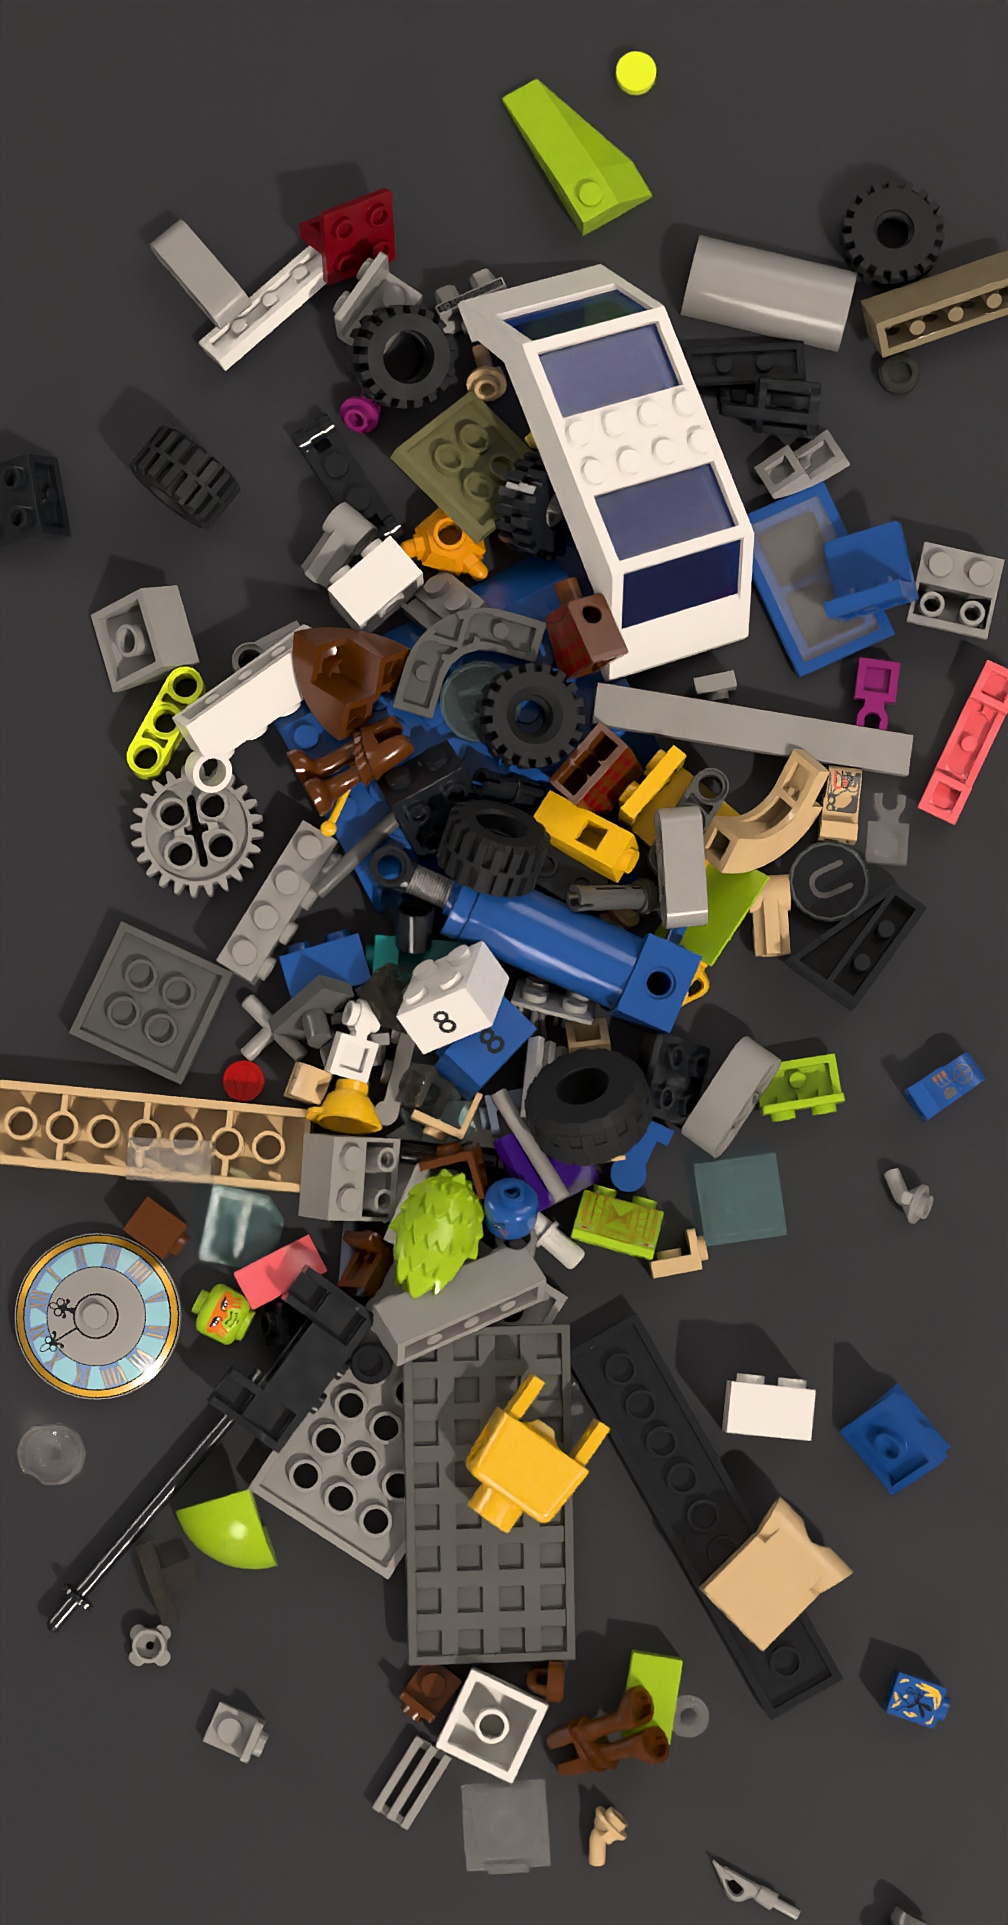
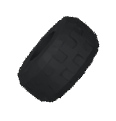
M605 1048L579 1049L576 1052L565 1053L557 1057L550 1064L547 1063L540 1070L537 1077H534L527 1089L526 1099L524 1100L526 1118L535 1143L537 1142L543 1153L568 1165L591 1166L598 1163L604 1164L611 1162L612 1159L620 1155H625L635 1144L640 1142L653 1118L651 1093L639 1065L635 1064L631 1058Z

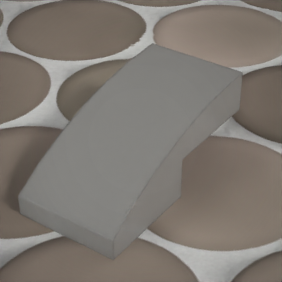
M827 429L795 452L792 451L789 445H786L754 468L774 499L812 487L837 474L851 464Z

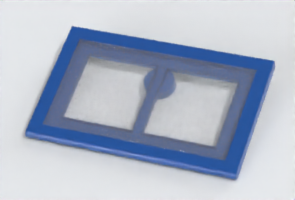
M824 481L747 514L754 531L752 579L799 678L895 635L884 610L846 622L826 617L823 602L835 599V594L823 545L827 541L849 534Z

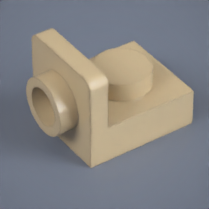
M695 1228L685 1230L689 1255L682 1256L681 1248L657 1252L658 1261L649 1262L652 1279L703 1269L701 1261L708 1260L704 1235L696 1237Z

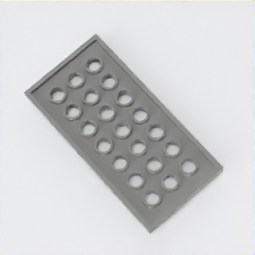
M479 1240L476 1260L467 1258L465 1262H474L486 1257L494 1249ZM397 1260L390 1267L381 1288L376 1292L374 1298H370L365 1306L372 1313H374V1306L378 1305L385 1297L404 1293L402 1284L398 1287L394 1285ZM546 1283L544 1300L523 1309V1314L519 1320L506 1322L501 1319L490 1325L551 1324L568 1297ZM373 1325L357 1347L365 1343H377L384 1347L373 1329ZM393 1360L389 1375L377 1384H364L358 1381L353 1376L350 1367L340 1380L337 1381L333 1378L324 1391L327 1394V1398L321 1408L314 1415L311 1413L307 1414L279 1454L274 1450L271 1452L249 1486L252 1492L386 1579H389L405 1554V1496L402 1498L393 1497L386 1488L387 1480L391 1475L397 1473L404 1475L403 1403L399 1401L396 1394L397 1387L403 1382L402 1365L396 1367ZM347 1393H355L363 1401L362 1412L353 1418L343 1415L339 1408L340 1399ZM381 1416H391L398 1423V1433L390 1440L380 1439L375 1434L374 1424ZM325 1428L336 1430L341 1438L339 1448L331 1453L322 1451L317 1445V1436ZM359 1451H368L375 1458V1469L368 1475H360L352 1468V1458ZM304 1463L313 1465L318 1472L316 1484L309 1488L299 1486L294 1479L296 1468ZM337 1486L347 1487L352 1492L353 1503L346 1510H336L329 1502V1494ZM371 1509H380L388 1517L387 1528L380 1533H372L364 1525V1516Z

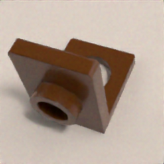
M459 1141L442 1144L435 1148L437 1153L426 1155L418 1163L420 1171H425L468 1160L478 1198H485L487 1190L491 1186L479 1142L462 1147Z

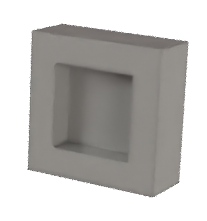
M734 670L694 678L692 682L695 699H705L719 703L729 700V694L735 693L737 688Z

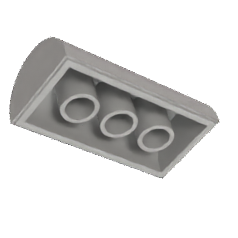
M699 235L681 315L788 341H804L805 345L838 352L857 272Z

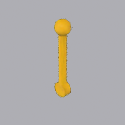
M351 789L337 799L328 821L322 823L320 830L324 836L330 837L336 833L337 827L335 823Z

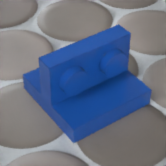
M898 1383L889 1388L866 1411L851 1420L839 1431L892 1496L940 1465L948 1457L945 1452L950 1448V1445Z

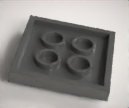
M121 921L69 1034L183 1085L234 973Z

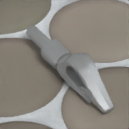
M713 1859L712 1864L729 1899L734 1902H742L753 1898L754 1901L768 1910H771L773 1907L797 1920L801 1911L779 1899V1893L763 1885H758L730 1868L722 1866ZM726 1880L737 1882L742 1891L739 1894L733 1893Z

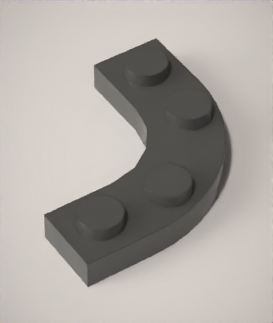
M495 608L466 609L441 619L423 633L410 651L402 671L392 708L432 719L443 680L450 666L461 656L478 650L490 651L535 663L546 623Z

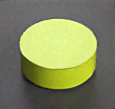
M630 52L619 60L616 68V81L624 92L631 95H641L649 91L654 85L656 65L650 56L643 52Z

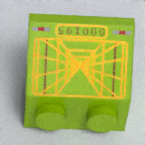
M595 1184L593 1185L592 1192L583 1190L570 1239L648 1261L652 1260L664 1214L663 1211L656 1210L657 1202L638 1196H633L632 1203L616 1199V1190Z

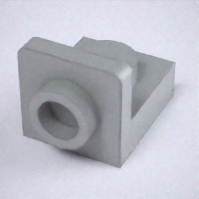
M220 1701L203 1742L238 1756L240 1761L248 1763L252 1754L260 1757L269 1737V1733L262 1731L266 1720Z

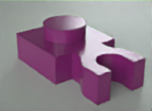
M859 658L853 700L864 701V704L856 717L855 726L864 727L865 716L872 714L879 720L878 729L887 731L888 716L885 712L884 704H895L900 662Z

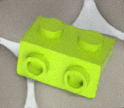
M835 1053L781 1062L777 1073L758 1100L760 1115H771V1121L777 1122L796 1118V1110L811 1108L812 1115L836 1112V1104L843 1103L845 1097L844 1093L841 1092Z

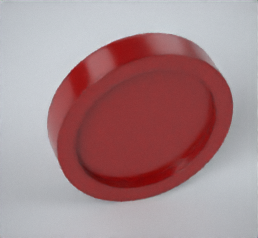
M241 1060L234 1062L224 1073V1089L231 1098L237 1101L248 1102L254 1100L261 1094L264 1088L265 1079L263 1072L251 1061Z

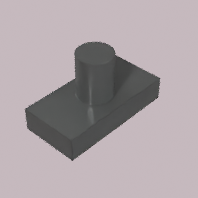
M319 974L268 1019L271 1033L300 1041L307 1039L308 1045L311 1047L327 1045L332 1040L327 1020L354 997L351 983Z

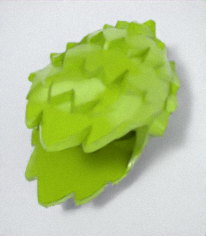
M443 1168L437 1176L429 1177L415 1185L408 1192L409 1197L399 1207L401 1212L389 1224L388 1228L396 1232L393 1247L394 1260H397L394 1285L398 1287L402 1284L403 1292L408 1291L413 1299L421 1297L430 1290H432L433 1295H437L455 1277L467 1258L472 1260L477 1258L479 1239L483 1237L482 1221L484 1219V1210L481 1200L473 1191L474 1182L465 1180L464 1173L453 1175L449 1170Z

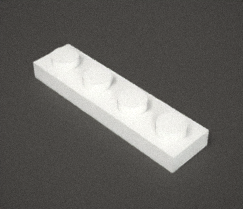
M309 245L249 298L252 305L221 330L215 327L198 342L205 353L225 371L240 360L249 350L270 334L280 323L326 284L323 280L322 255Z

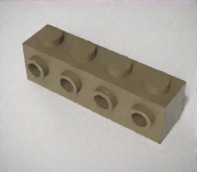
M1008 250L862 300L861 305L867 334L882 358L1008 315Z

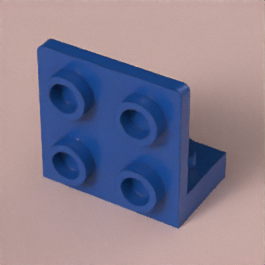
M892 521L824 543L823 547L835 594V599L823 602L828 619L846 622L919 600L900 522Z

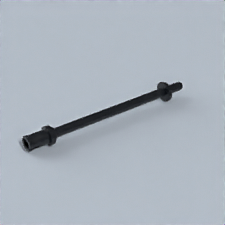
M255 1367L248 1378L259 1384L266 1374L258 1367ZM223 1413L76 1587L68 1583L64 1584L62 1589L69 1596L48 1619L47 1628L50 1632L57 1633L62 1630L81 1606L89 1612L94 1608L92 1602L88 1599L89 1596L236 1424L235 1421Z

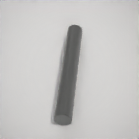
M393 810L311 886L322 899L400 826Z

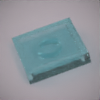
M776 1153L693 1165L706 1246L788 1235Z

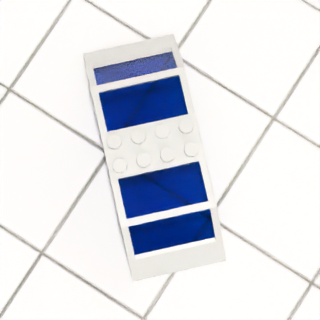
M602 264L460 301L458 308L471 341H479L505 363L594 594L601 593L604 595L629 653L601 670L605 683L748 637L754 531L664 305Z

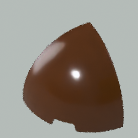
M335 627L310 628L295 631L293 636L294 668L302 695L317 721L339 741L352 735L353 731L360 730L361 726H365L374 717L372 712L373 704L383 692L393 693L401 678L410 652V648L394 640L355 629Z

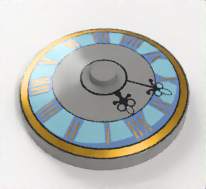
M93 1233L75 1236L62 1241L46 1251L26 1274L20 1286L15 1306L17 1339L32 1369L45 1382L57 1390L84 1399L100 1400L123 1396L150 1382L164 1368L172 1356L181 1329L182 1312L180 1297L176 1284L165 1265L156 1255L141 1244L112 1234Z

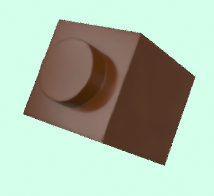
M149 1196L145 1198L123 1228L126 1233L165 1260L170 1254L177 1257L191 1238L185 1234L191 1226Z

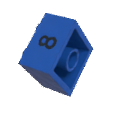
M503 996L493 1025L440 1047L435 1052L440 1059L433 1068L469 1102L526 1043L537 1027Z

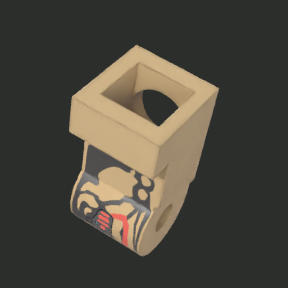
M828 765L827 770L830 773L825 781L824 794H822L821 806L823 808L820 811L817 841L854 845L857 841L858 833L857 822L862 769Z

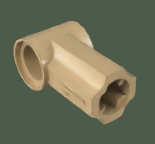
M788 874L770 875L769 881L748 911L749 914L752 913L755 957H775L791 954L788 911L791 910V894Z

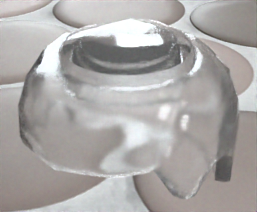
M52 1422L39 1424L28 1430L21 1437L17 1455L23 1473L34 1476L43 1485L54 1486L70 1482L81 1472L86 1451L77 1431L64 1423Z

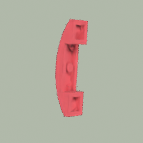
M990 660L986 661L918 804V809L955 825L981 766L1008 713L1007 668Z

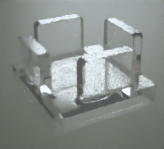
M545 1779L513 1781L512 1784L509 1782L465 1784L461 1786L467 1872L486 1870L488 1875L530 1872L531 1867L551 1866Z

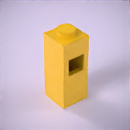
M551 790L533 815L536 821L541 823L546 828L545 831L549 833L550 845L616 883L619 882L624 872L629 874L638 861L639 848L633 833L591 811L576 807L570 800Z

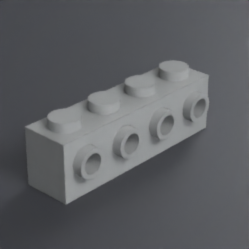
M303 820L218 956L216 961L219 965L254 986L259 978L263 981L266 980L277 962L273 955L279 945L282 943L286 946L299 926L294 921L302 908L308 911L318 896L311 886L340 860L342 855L338 853L340 845L337 840L331 836H324L321 830Z

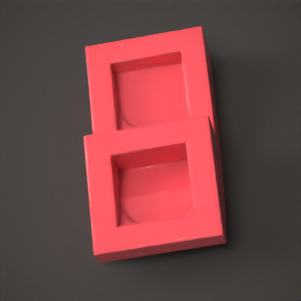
M306 1235L233 1274L252 1310H255L283 1295L305 1264L320 1275L328 1270L310 1235Z

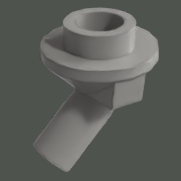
M894 1168L884 1173L892 1196L897 1204L903 1207L909 1223L915 1224L920 1218L925 1219L933 1204V1196L929 1195L928 1185L922 1184L908 1191L899 1168Z

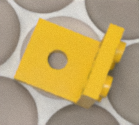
M675 745L667 753L660 749L645 767L646 771L644 774L647 776L641 784L634 780L619 798L618 806L620 807L617 821L649 848L655 841V810L676 807L694 778L692 774L683 768L687 755ZM699 781L698 789L703 797L708 799L718 797ZM724 801L715 816L728 817L740 815ZM705 859V868H706L707 865L710 863V862H709L708 860H706V859Z

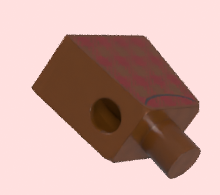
M577 577L565 579L553 585L560 607L546 616L545 623L558 670L566 674L565 681L599 672L629 653L604 595L598 593L583 597Z
M600 721L548 781L576 807L606 815L620 801L619 798L629 785L642 776L643 769L631 748Z

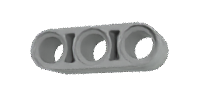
M182 219L149 244L164 267L219 330L252 305L240 285Z
M697 805L656 809L654 818L660 913L663 927L669 929L707 925L708 900L703 824L700 808Z
M743 1037L730 1052L683 1125L681 1134L714 1158L719 1157L732 1142L781 1065V1060L750 1037Z

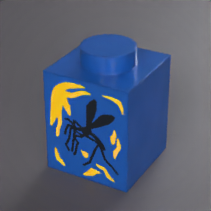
M895 1669L882 1709L886 1713L934 1729L937 1720L944 1721L949 1708L950 1697L945 1696L947 1688L942 1684Z

